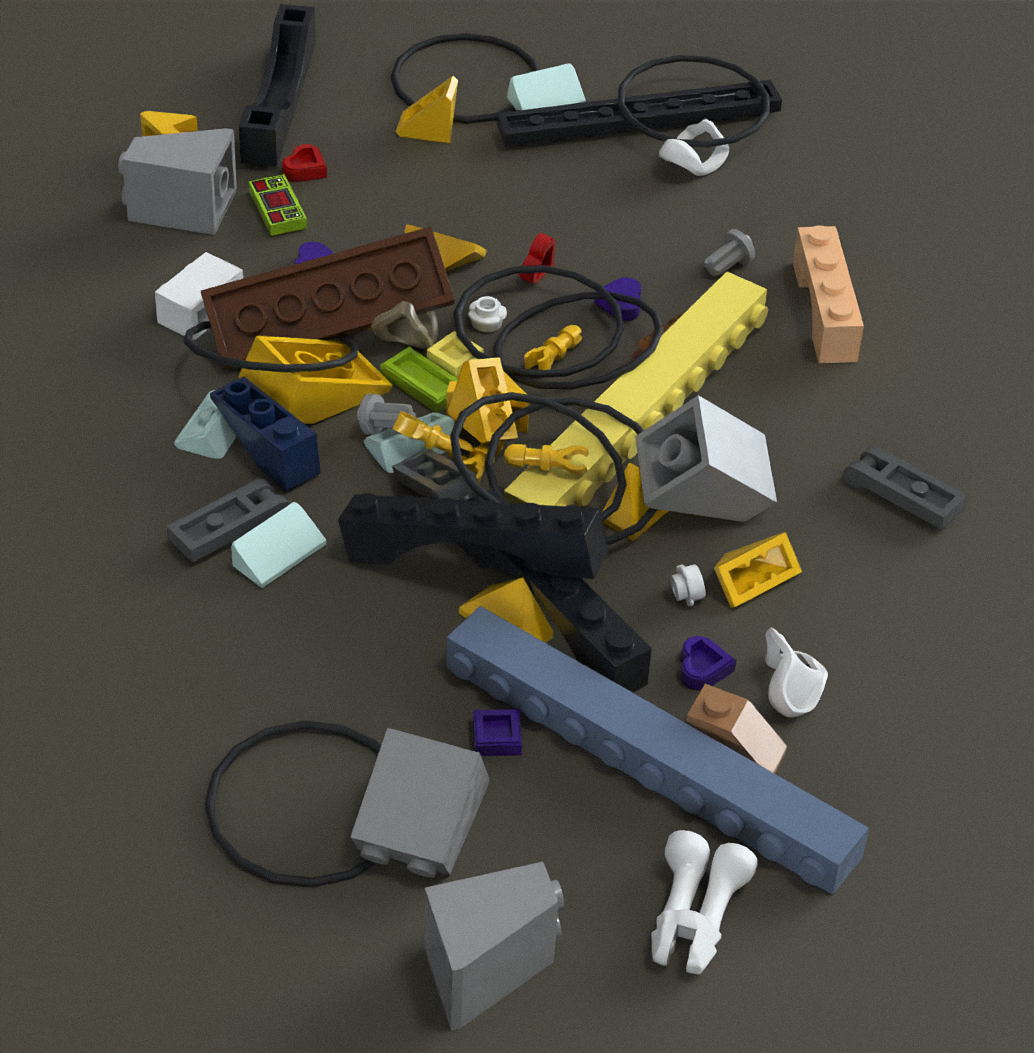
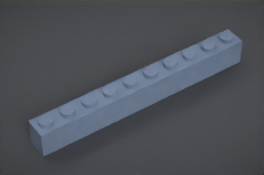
M479 606L447 636L446 668L451 670L457 677L468 680L482 688L494 699L504 701L510 706L519 709L533 722L541 723L563 736L569 743L578 745L599 757L606 765L618 768L638 780L647 789L657 791L677 803L686 812L696 814L718 827L725 835L737 838L759 851L766 859L776 861L798 874L805 882L818 886L833 895L862 860L869 827L482 606Z

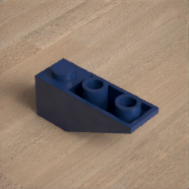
M242 377L232 381L226 386L210 393L211 400L262 472L285 491L321 474L316 433L247 378Z

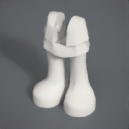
M679 830L669 835L665 847V857L674 873V878L664 911L656 918L657 929L651 933L652 958L654 962L666 967L668 966L671 955L675 950L677 936L693 940L689 948L686 972L691 974H701L717 953L714 946L721 939V933L719 932L720 924L731 896L736 890L749 883L755 874L757 858L747 847L740 844L726 843L717 848L711 865L706 894L698 913L690 910L699 883L705 874L709 862L710 848L704 838L691 831Z

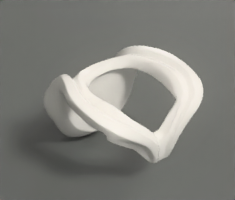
M704 119L698 124L688 126L685 131L679 134L677 139H667L659 150V157L689 170L696 176H704L716 171L725 162L729 154V145L716 146L710 158L701 163L695 150L686 142L678 140H693L697 135L705 131L713 139L724 138L712 121Z
M770 627L765 634L767 643L765 662L769 667L776 670L768 688L769 702L777 712L785 717L802 716L812 711L818 704L825 687L828 672L821 663L810 655L793 651L784 636Z

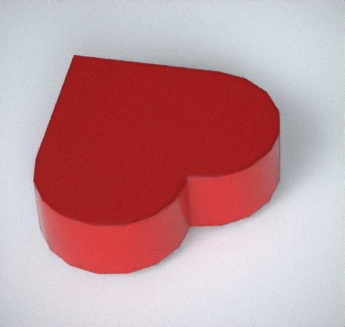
M302 144L294 148L293 155L283 159L282 175L285 174L287 180L292 182L327 178V166L318 147L311 144Z
M544 233L538 234L533 240L522 266L546 265L553 267L556 249L555 239ZM546 273L519 274V277L533 285L538 283Z

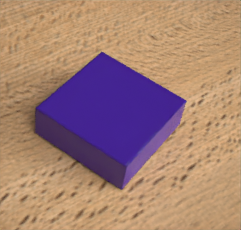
M519 709L473 710L475 752H479L481 756L522 755Z

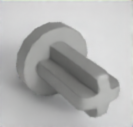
M737 229L729 230L723 235L724 245L705 259L704 266L709 274L715 277L722 275L737 262L747 265L755 258L756 254L751 238Z
M378 394L365 395L357 411L360 428L367 435L377 434L383 428H393L400 411L414 417L416 415L411 405L385 403L381 395Z

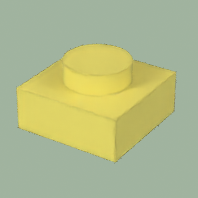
M455 331L427 349V358L456 378L459 377L463 362L477 359L473 357L460 341ZM472 342L478 351L484 353L483 348Z

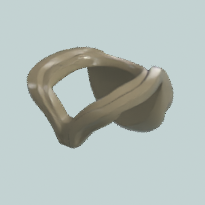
M405 301L400 302L391 310L376 316L371 324L372 332L381 340L403 343L418 349H424L426 352L428 348L433 346L439 333L438 319L434 311L417 315L414 306Z

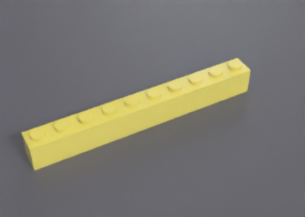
M726 272L661 336L654 353L634 370L621 375L594 402L611 406L637 422L643 430L681 407L684 400L693 391H699L711 372L719 370L723 366L726 357L734 349L742 347L753 329H758L763 325L768 314V307L765 306L767 289ZM587 408L581 414L604 432L621 457L622 464L627 458L632 459L637 454L635 439L637 434L631 427L604 412ZM575 420L551 444L552 450L566 449L574 445L587 448L588 456L576 454L570 460V463L574 466L584 464L587 467V472L576 475L557 467H551L550 471L541 470V466L529 465L504 490V498L508 503L517 504L536 503L538 505L586 506L592 500L595 491L604 482L608 483L614 478L616 474L614 461L599 439Z

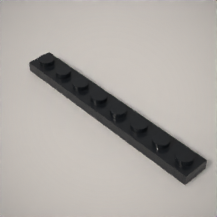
M771 80L760 81L769 94L770 113L781 112L782 99ZM752 82L625 97L624 101L633 118L648 128H662L664 126L685 123L695 124L704 119L728 120L733 117L760 116L763 113V97ZM618 98L497 113V127L505 146H521L533 142L559 141L565 138L592 137L597 134L625 133L630 130H637V128L628 123L620 110Z

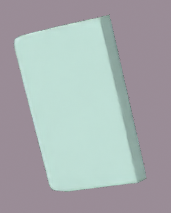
M570 63L513 76L510 79L507 93L508 100L517 111L586 102L575 69Z
M210 391L178 435L174 445L181 450L213 459H221L237 435L211 400L210 393L213 391Z
M436 412L418 418L432 428L434 424L442 427L441 432L449 436L455 425L453 418ZM392 428L366 437L363 440L365 447L388 473L394 472L392 469L393 465L428 449L424 447L425 442L407 437ZM433 447L432 451L438 454L445 453L444 451L436 447Z
M293 502L232 543V565L259 587L264 588L327 545V542L304 509L298 503Z

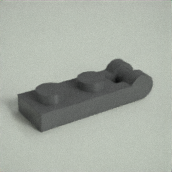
M877 446L868 447L860 455V461H853L843 472V476L850 486L854 488L865 487L941 530L965 508L966 494Z
M258 478L167 526V537L193 563L242 537L291 503L282 495H275L273 486L264 478Z

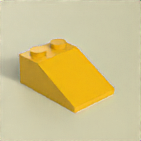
M256 336L245 361L285 365L321 363L342 358L350 353V347L337 340ZM359 351L357 358L341 367L321 371L286 373L242 368L238 376L239 379L242 377L247 378L304 424H314L358 406L367 394L384 395L389 393L393 386Z

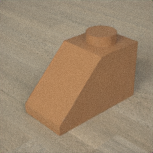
M704 684L687 714L686 724L775 774L786 754V744L748 699Z

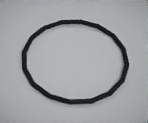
M460 33L440 35L414 44L397 58L391 78L397 95L411 106L415 101L402 90L398 78L402 63L419 49L438 42L465 39L491 42L515 51L530 64L533 72L538 71L539 68L536 60L518 45L494 36ZM512 106V107H510V108H507V109H505V110L499 111V112H497V113L517 111V110L514 108V106ZM497 113L474 116L454 115L453 121L472 123L497 120Z
M676 55L653 59L631 70L618 88V106L628 123L647 136L665 142L667 139L677 138L652 131L633 118L624 103L625 88L636 75L657 65L682 61L713 64L732 70L752 82L763 97V113L755 124L731 137L709 141L678 139L686 142L691 147L709 148L736 143L757 132L770 114L769 94L757 77L736 64L708 56Z
M546 265L510 267L483 276L462 293L453 313L457 337L473 357L487 359L491 357L478 351L464 334L461 313L469 296L486 283L512 274L548 273L575 279L598 291L613 308L617 325L610 345L592 360L566 369L533 371L501 363L504 372L529 378L567 377L597 366L616 350L624 330L620 305L602 285L575 271Z
M582 292L553 298L525 310L502 329L493 347L495 358L500 357L501 363L504 364L501 347L509 332L528 317L556 305L584 299L604 298L599 292ZM608 292L615 300L636 305L652 317L655 327L653 338L649 347L634 360L604 375L573 382H541L520 375L506 374L514 382L537 389L572 390L605 383L634 370L655 352L663 334L659 314L639 298L616 292Z
M209 321L202 322L188 329L184 338V344L198 356L219 364L249 370L285 373L321 371L341 367L358 356L357 343L346 335L335 338L350 347V353L342 358L321 363L287 365L250 362L221 356L200 348L192 341V337L205 329H210Z
M510 392L481 397L459 413L450 434L454 464L470 489L484 501L492 500L499 502L476 483L461 458L458 436L466 417L482 406L514 400L544 405L567 415L599 439L614 461L618 480V488L612 504L600 513L602 522L619 509L627 486L621 457L604 432L577 411L546 397Z
M576 397L550 399L564 406L575 405L607 413L631 427L637 435L644 431L637 422L609 405ZM531 404L513 412L491 437L485 460L486 473L490 489L492 488L506 503H508L498 489L493 468L498 441L517 419L541 408H546L544 405ZM649 508L637 524L610 537H605L606 544H614L641 531L658 509Z
M299 721L268 727L235 745L211 775L205 801V810L213 839L238 866L274 883L316 887L353 879L378 864L365 860L350 870L314 878L277 874L243 858L221 834L214 808L220 777L240 752L273 735L306 729L341 733L371 747L377 754L381 748L378 741L339 724Z

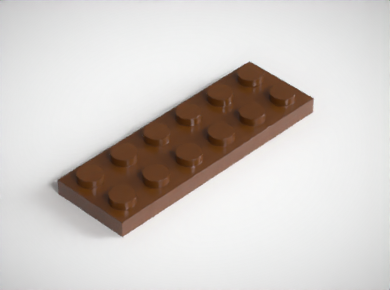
M432 226L200 290L219 355L240 360H246L256 336L330 340L371 328V324L376 316L391 310L402 301L411 303L417 315L454 305L455 303ZM222 364L223 369L234 367Z

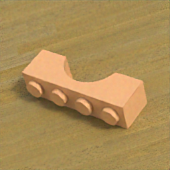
M836 226L798 227L793 267L799 288L809 287L812 304V340L818 363L858 362L864 325Z

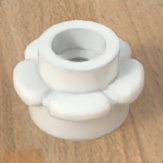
M481 297L469 306L468 317L471 320V324L476 330L481 332L498 330L502 326L503 319L507 316L506 308L501 306V303L493 297Z
M683 564L678 565L676 574L670 576L672 591L677 601L686 599L688 606H694V601L703 599L706 596L701 572L696 564L686 567Z

